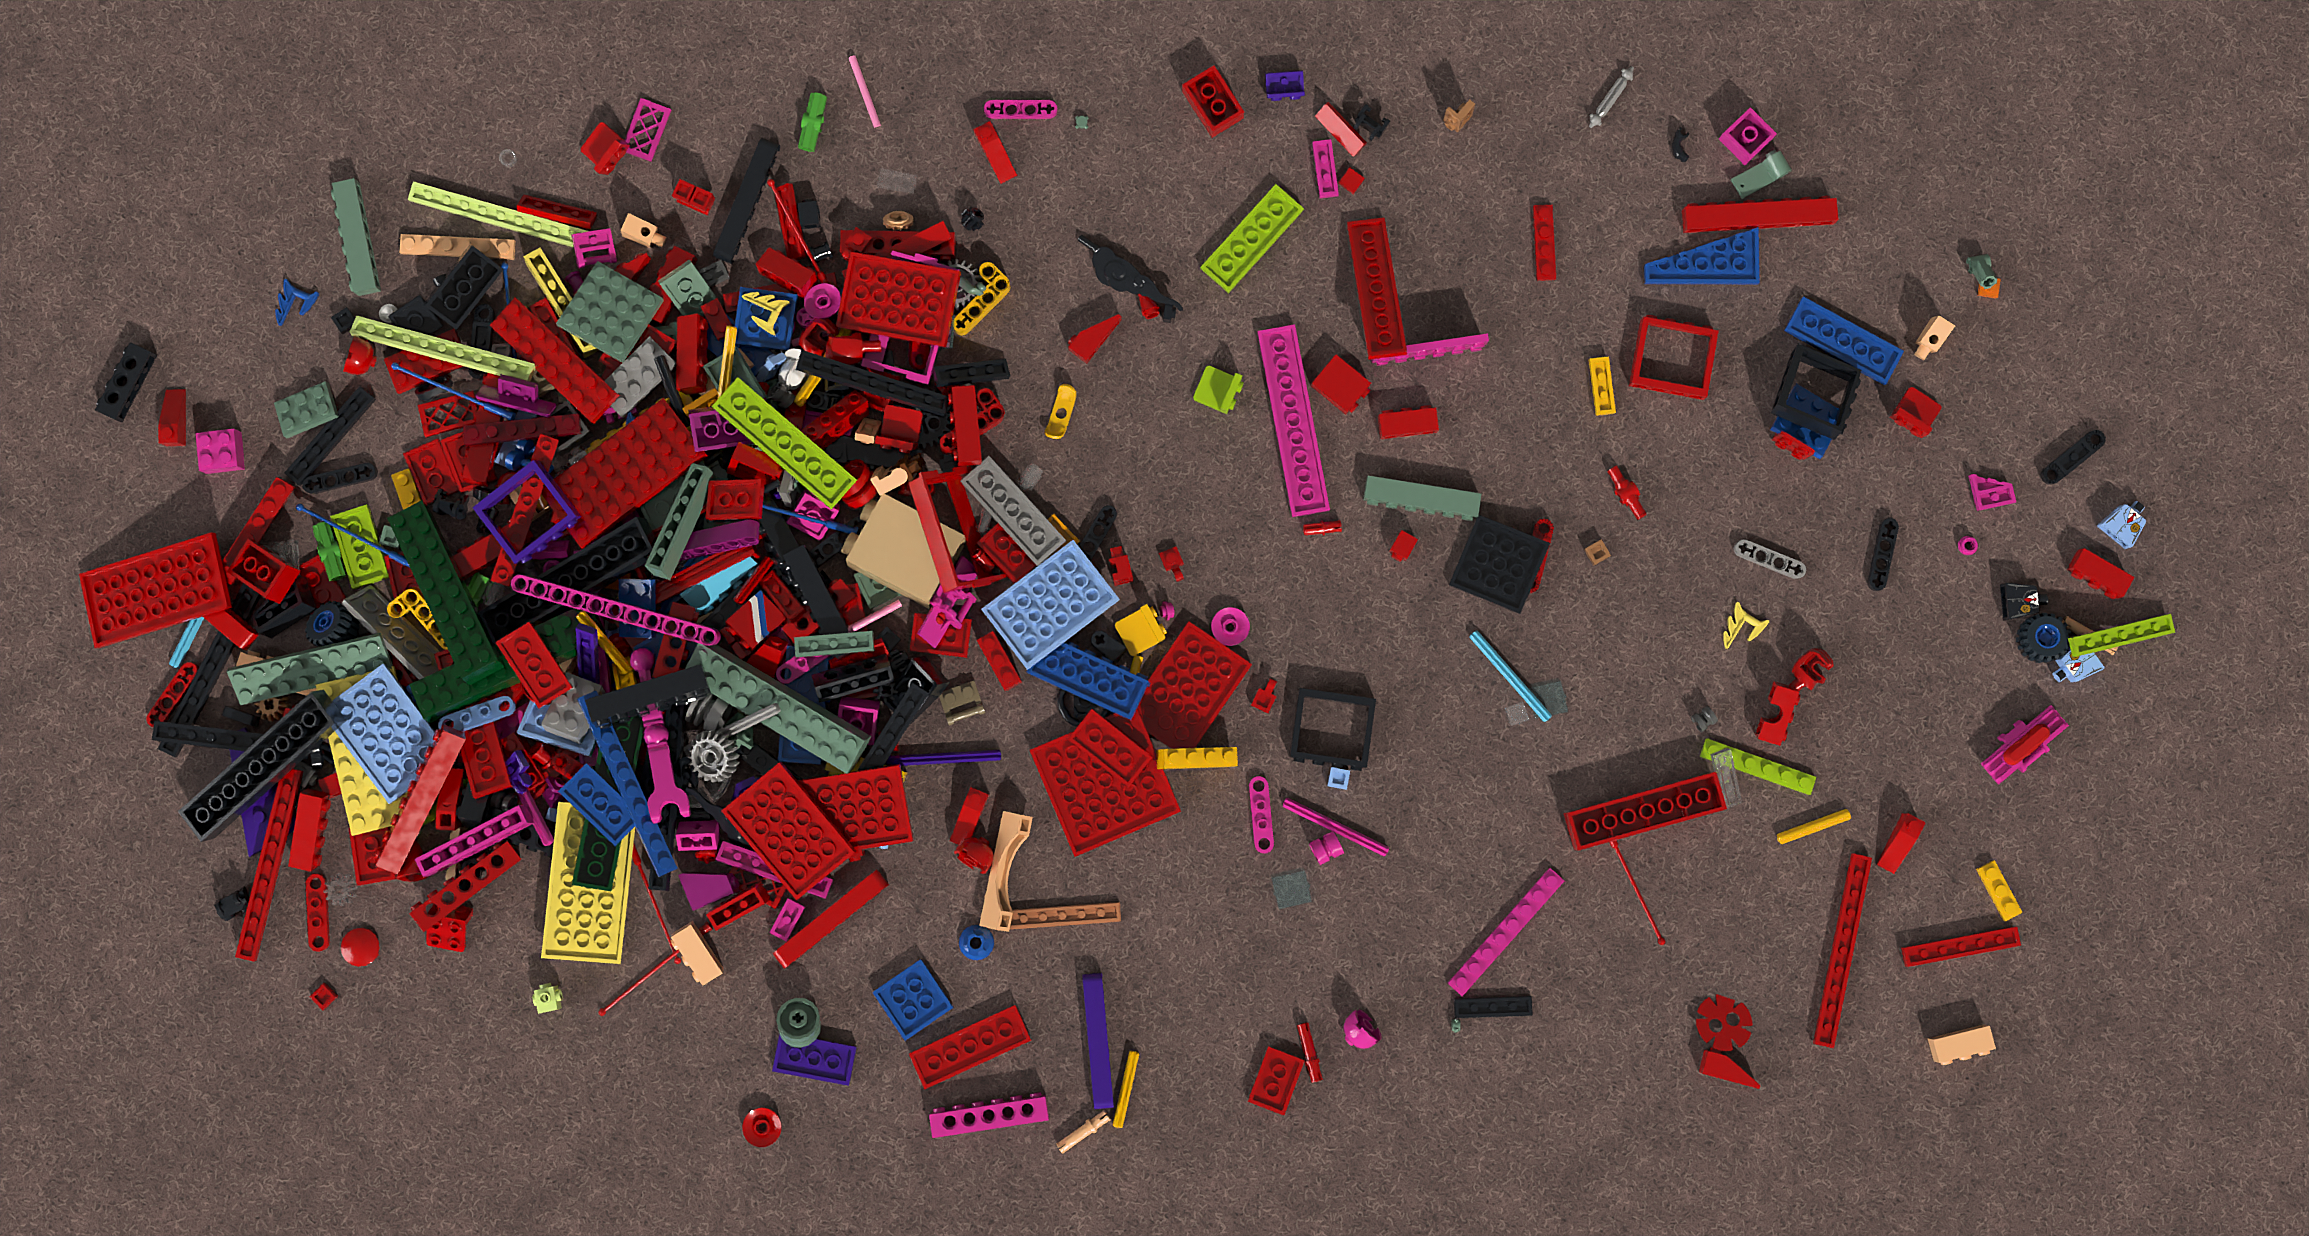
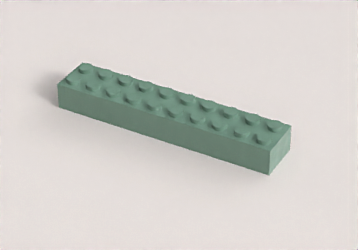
M697 644L685 669L701 664L712 694L747 715L777 703L781 711L761 721L762 724L846 774L854 770L871 738L870 735L720 646Z

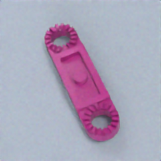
M831 655L794 656L778 667L776 677L780 682L789 684ZM785 668L790 669L792 672L791 677L787 680L781 677V672Z
M1257 776L1251 779L1249 783L1254 845L1258 852L1268 853L1274 847L1269 786L1265 778ZM1257 780L1264 783V789L1260 792L1255 791L1253 788V784ZM1262 838H1266L1270 842L1269 847L1265 850L1261 849L1258 844Z

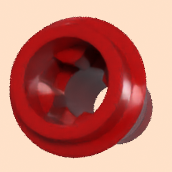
M1138 294L1142 316H1145V319L1157 317L1160 309L1157 303L1149 297Z

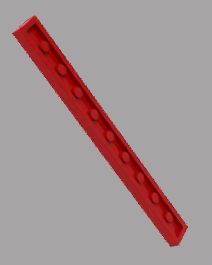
M292 769L278 782L235 955L236 958L253 962L257 961L304 771Z
M1851 853L1813 1044L1829 1048H1834L1872 862L1871 857Z

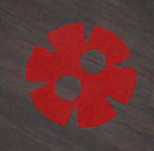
M1716 994L1717 1006L1710 997L1705 999L1697 1012L1707 1018L1696 1019L1697 1030L1702 1039L1708 1043L1715 1037L1713 1048L1721 1051L1733 1050L1731 1039L1739 1048L1742 1047L1749 1040L1751 1032L1741 1026L1753 1025L1751 1014L1744 1003L1741 1002L1733 1008L1735 1000ZM1731 1012L1736 1013L1740 1019L1738 1025H1729L1726 1021L1727 1014ZM1712 1019H1718L1722 1023L1720 1032L1710 1030L1709 1022Z

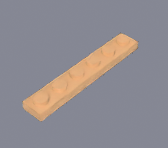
M401 234L399 253L460 257L467 247L472 245L490 259L514 260L516 241L509 239Z

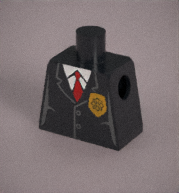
M2000 584L2003 621L2039 613V606L2048 604L2047 594H2038L2037 587L2034 585Z

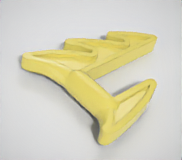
M759 292L742 295L743 299L771 311L767 322L755 316H752V319L763 330L775 335L774 324L779 313L790 302L786 300L769 302L775 299V296L766 295L758 297L760 295Z
M1736 602L1734 608L1735 624L1732 616L1728 617L1730 636H1728L1727 631L1723 632L1725 649L1729 648L1745 621L1754 626L1747 639L1751 641L1763 631L1769 620L1760 621L1742 609L1739 602Z

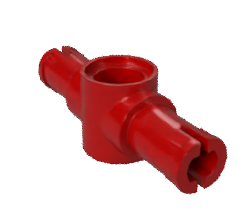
M1618 466L1608 470V474L1616 485L1614 492L1616 496H1619V502L1622 505L1629 506L1637 520L1646 516L1647 513L1639 502L1640 492L1635 483L1625 479Z

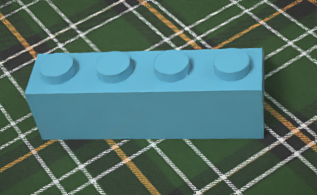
M750 556L686 589L680 596L690 606L697 607L696 612H699V615H706L713 611V605L718 601L720 603L729 596L727 593L732 589L735 590L739 585H743V580L747 576L750 577L759 564Z

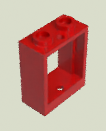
M738 442L730 460L727 473L743 480L762 479L767 484L776 479L779 480L783 468L766 453Z

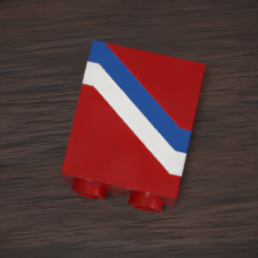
M759 591L726 620V630L732 637L736 636L740 640L739 644L746 651L749 649L753 653L755 647L778 626L782 627L787 618Z

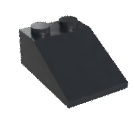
M925 656L912 658L895 681L893 688L898 693L892 695L894 701L890 702L887 700L885 703L894 713L913 682L929 691L930 693L910 725L942 694L950 683Z

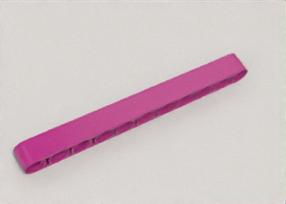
M516 575L511 580V587L516 592L699 644L716 645L721 638L720 632L712 627L528 575ZM522 578L526 582V586L523 589L519 587V581ZM540 584H543L545 587V591L542 594H539L537 591V587ZM559 589L564 593L563 598L560 600L556 597V592ZM578 594L582 596V603L580 605L575 603V597ZM597 599L601 602L599 610H596L593 606L594 601ZM615 605H618L620 608L618 615H614L612 612V608ZM634 610L639 613V618L636 621L631 618V613ZM653 615L658 619V623L655 626L650 624V618ZM671 621H674L677 625L676 630L673 632L668 627ZM690 626L695 628V635L693 637H690L687 633V629ZM709 631L714 634L712 642L706 640V634Z

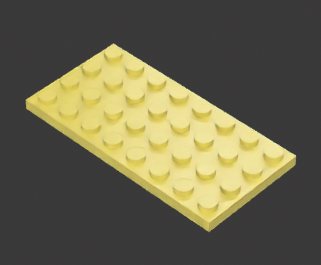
M391 666L392 669L390 671L398 680L395 666ZM371 672L317 684L316 689L317 691L324 690L331 700H334ZM334 731L328 739L351 835L354 836L392 826L390 825L391 819L394 814H398L400 801L403 797H407L409 791L393 803L388 804Z
M558 802L541 958L621 964L635 827L621 840L611 892L572 885V879L585 817L571 803Z

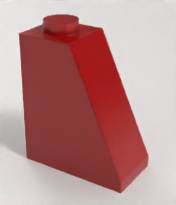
M770 635L745 662L776 680V671L783 663L788 642Z

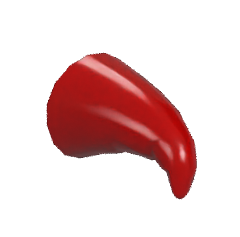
M416 840L396 876L398 880L414 882L429 877H423L422 874L417 875L421 872L415 859L424 853Z

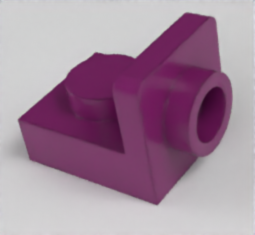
M547 776L545 781L548 784V788L542 795L549 807L556 809L558 802H562L564 799L558 791L565 785V782L561 778Z

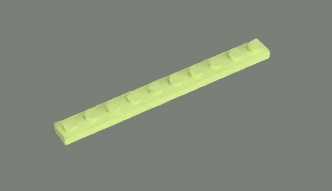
M413 182L408 196V200L414 203L573 248L571 235L589 232L417 182Z
M356 316L350 329L352 336L499 376L502 374L530 382L536 367L533 363Z

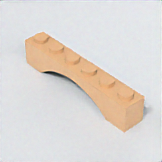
M1003 811L979 926L1009 932L1013 915L1008 896L1009 870L1017 850L1029 836L1033 817Z

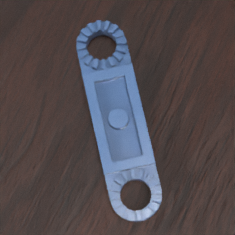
M502 696L448 714L440 719L438 723L439 730L449 720L454 722V729L464 732L510 716L515 711V702L508 696ZM508 701L510 703L509 709L501 711V703Z

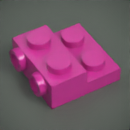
M805 488L792 512L823 521H833L839 512L840 504L837 503L831 510ZM791 515L787 519V524L820 541L828 530L823 524Z

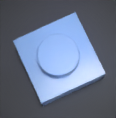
M1331 767L1327 786L1347 790L1350 771Z

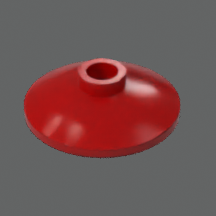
M756 1108L747 1114L742 1125L745 1139L756 1147L772 1145L779 1138L782 1130L779 1116L769 1108ZM761 1123L766 1124V1130L760 1129Z

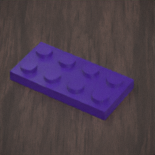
M779 1034L772 1071L849 1086L857 1046L816 1039L808 1046L792 1047L786 1044Z

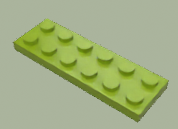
M1275 184L1200 269L1229 294L1304 211V208Z

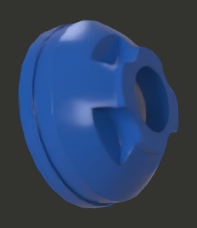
M971 925L961 933L959 947L967 958L982 960L992 952L994 937L986 927ZM973 937L981 939L982 944L980 948L974 949L971 947L970 941Z

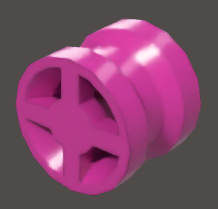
M805 308L800 309L796 315L798 323L803 328H806L815 319L809 316Z

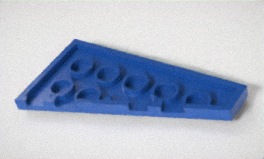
M1759 227L1644 265V284L1758 285L1760 283Z

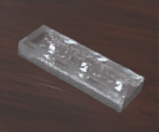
M1725 748L1710 754L1713 769L1717 773L1727 809L1741 804L1742 799L1731 749Z

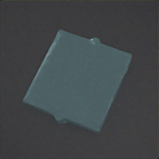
M1561 681L1529 688L1551 715L1568 712L1565 701L1566 695L1563 692ZM1533 710L1535 719L1540 718Z
M1305 870L1272 878L1275 890L1273 894L1276 896L1279 909L1312 902L1309 891L1310 885L1307 883Z

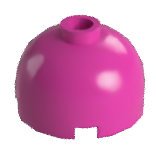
M1360 1009L1353 1011L1345 1020V1040L1351 1046L1354 1045L1357 1048L1367 1049L1378 1043L1382 1039L1379 1028L1374 1029L1369 1022L1373 1020Z

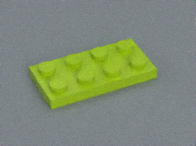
M366 504L330 516L332 522L381 546L369 505ZM333 527L352 589L389 578L382 551Z

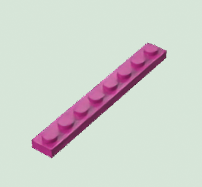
M1549 868L1447 984L1463 996L1561 886L1564 880Z

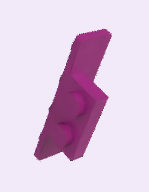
M502 374L498 378V388L483 385L476 394V399L544 417H550L556 408L555 403L538 399L537 383Z

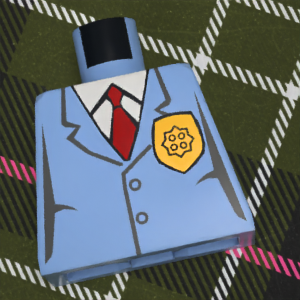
M2135 501L2131 507L2127 504L2120 505L2104 518L2097 527L2124 549L2131 548L2146 523V520L2139 515L2145 507L2138 501Z
M2069 647L2068 650H2065L2066 653L2055 660L2060 668L2053 672V676L2058 682L2065 678H2068L2070 682H2077L2103 670L2105 667L2095 653L2072 657Z

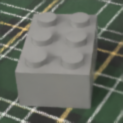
M566 672L565 675L573 688L552 701L541 725L547 732L582 744L590 726L577 699L593 691H597L598 695L605 694L606 692L601 685Z

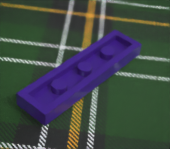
M579 623L576 627L578 675L583 679L599 684L597 629Z

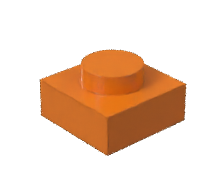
M1997 278V283L1989 289H1984L1979 284L1977 296L1998 298L2001 279Z

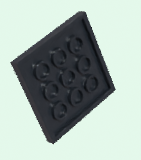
M1478 515L1449 586L1521 615L1550 543Z

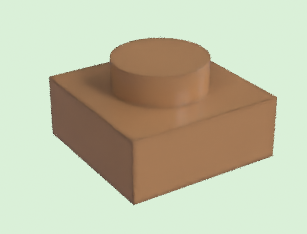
M1602 539L1584 549L1593 566L1611 556Z

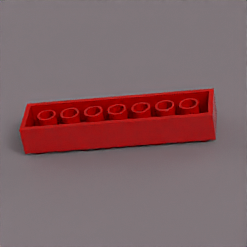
M1710 772L1563 814L1574 851H1579L1726 810L1727 806L1717 773Z

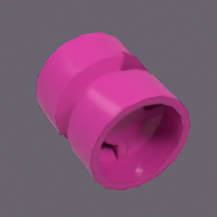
M1333 831L1324 835L1323 840L1318 838L1309 843L1319 865L1330 861L1331 856L1336 858L1344 854L1343 848Z

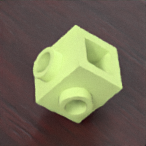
M551 983L539 985L540 989L534 990L532 999L534 1006H537L538 1014L562 1008L561 1001L563 1000L561 989H558V985L552 986Z

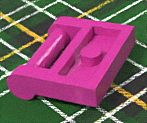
M610 228L571 235L578 269L596 264L597 261L600 263L617 262ZM608 250L607 255L583 257L584 252Z

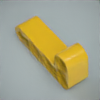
M985 262L979 268L980 276L987 284L986 290L983 292L984 294L981 296L977 295L953 319L952 326L958 335L969 333L1010 291L1011 287L1008 278L991 262ZM986 269L993 270L991 276H985L983 272ZM999 282L1007 284L1004 289L997 288ZM986 295L993 296V300L990 303L983 301ZM977 308L980 310V313L977 316H972L970 311ZM958 323H964L965 328H958Z
M412 587L404 591L389 603L387 612L391 617L399 618L411 611L444 650L448 649L440 631L434 627L435 620L431 612L429 616H425L422 613V607H427L428 609L429 607L419 587ZM410 592H414L417 595L416 601L410 599ZM395 604H399L402 607L401 613L395 611Z

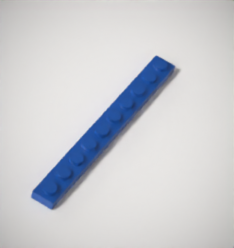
M593 691L579 697L577 700L658 877L676 870L677 866L658 824H654L650 818L647 800L613 726L600 729V727L596 728L591 722L585 700L599 696L597 691Z

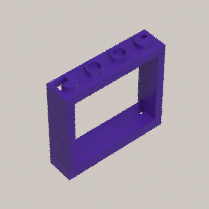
M539 460L531 461L472 507L515 564H524L533 558L531 555L536 551L539 553L547 548L549 541L552 539L555 541L563 535L562 531L567 527L569 529L574 527L578 522L577 520L581 517ZM536 473L568 515L520 553H517L488 515L487 511Z

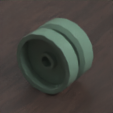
M805 998L788 1000L780 1007L777 1013L776 1022L780 1037L786 1044L792 1047L808 1046L820 1034L821 1021L818 1008L813 1002Z

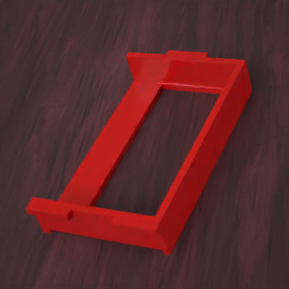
M970 465L954 467L952 472L938 473V470L918 473L919 478L908 483L944 593L970 587L987 586L1006 578V574L993 576L992 570L986 573L977 562L972 560L978 579L959 583L928 485L947 482L971 556L972 552L978 548L976 543L981 539L965 487L961 483L962 477L972 471Z
M705 503L700 514L706 511L707 503ZM663 525L653 530L656 539ZM755 545L715 553L676 573L670 580L665 579L655 584L656 611L661 609L659 603L752 555L755 558H759L760 555ZM642 566L634 570L639 579H647Z

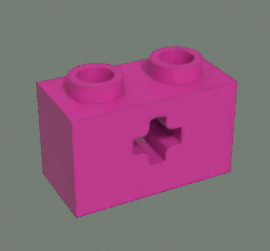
M716 820L679 822L676 831L678 851L717 849L720 840L718 822Z

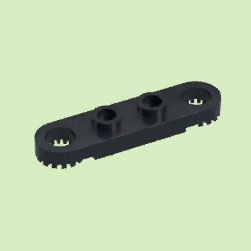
M481 304L474 311L470 347L491 352L493 328L490 324L495 319V311L491 306ZM483 309L489 310V315L486 319L480 317V312ZM468 367L469 374L477 380H482L484 374H487V372L483 371L482 374L477 375L474 373L473 368Z
M2092 430L2085 434L2042 469V481L2048 485L2059 482L2098 449L2103 447L2106 442L2105 434L2099 430ZM2092 435L2099 437L2097 445L2091 442L2090 438ZM2048 470L2055 472L2056 477L2054 480L2048 479Z

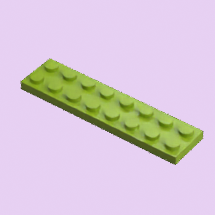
M737 377L712 405L713 409L831 510L857 481V479L740 378Z

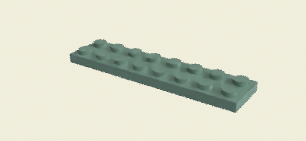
M381 633L231 667L228 668L227 674L240 705L313 689L316 688L317 684L345 679L354 675H363L366 672L374 671L382 664H386L389 669H392L391 666L393 664Z

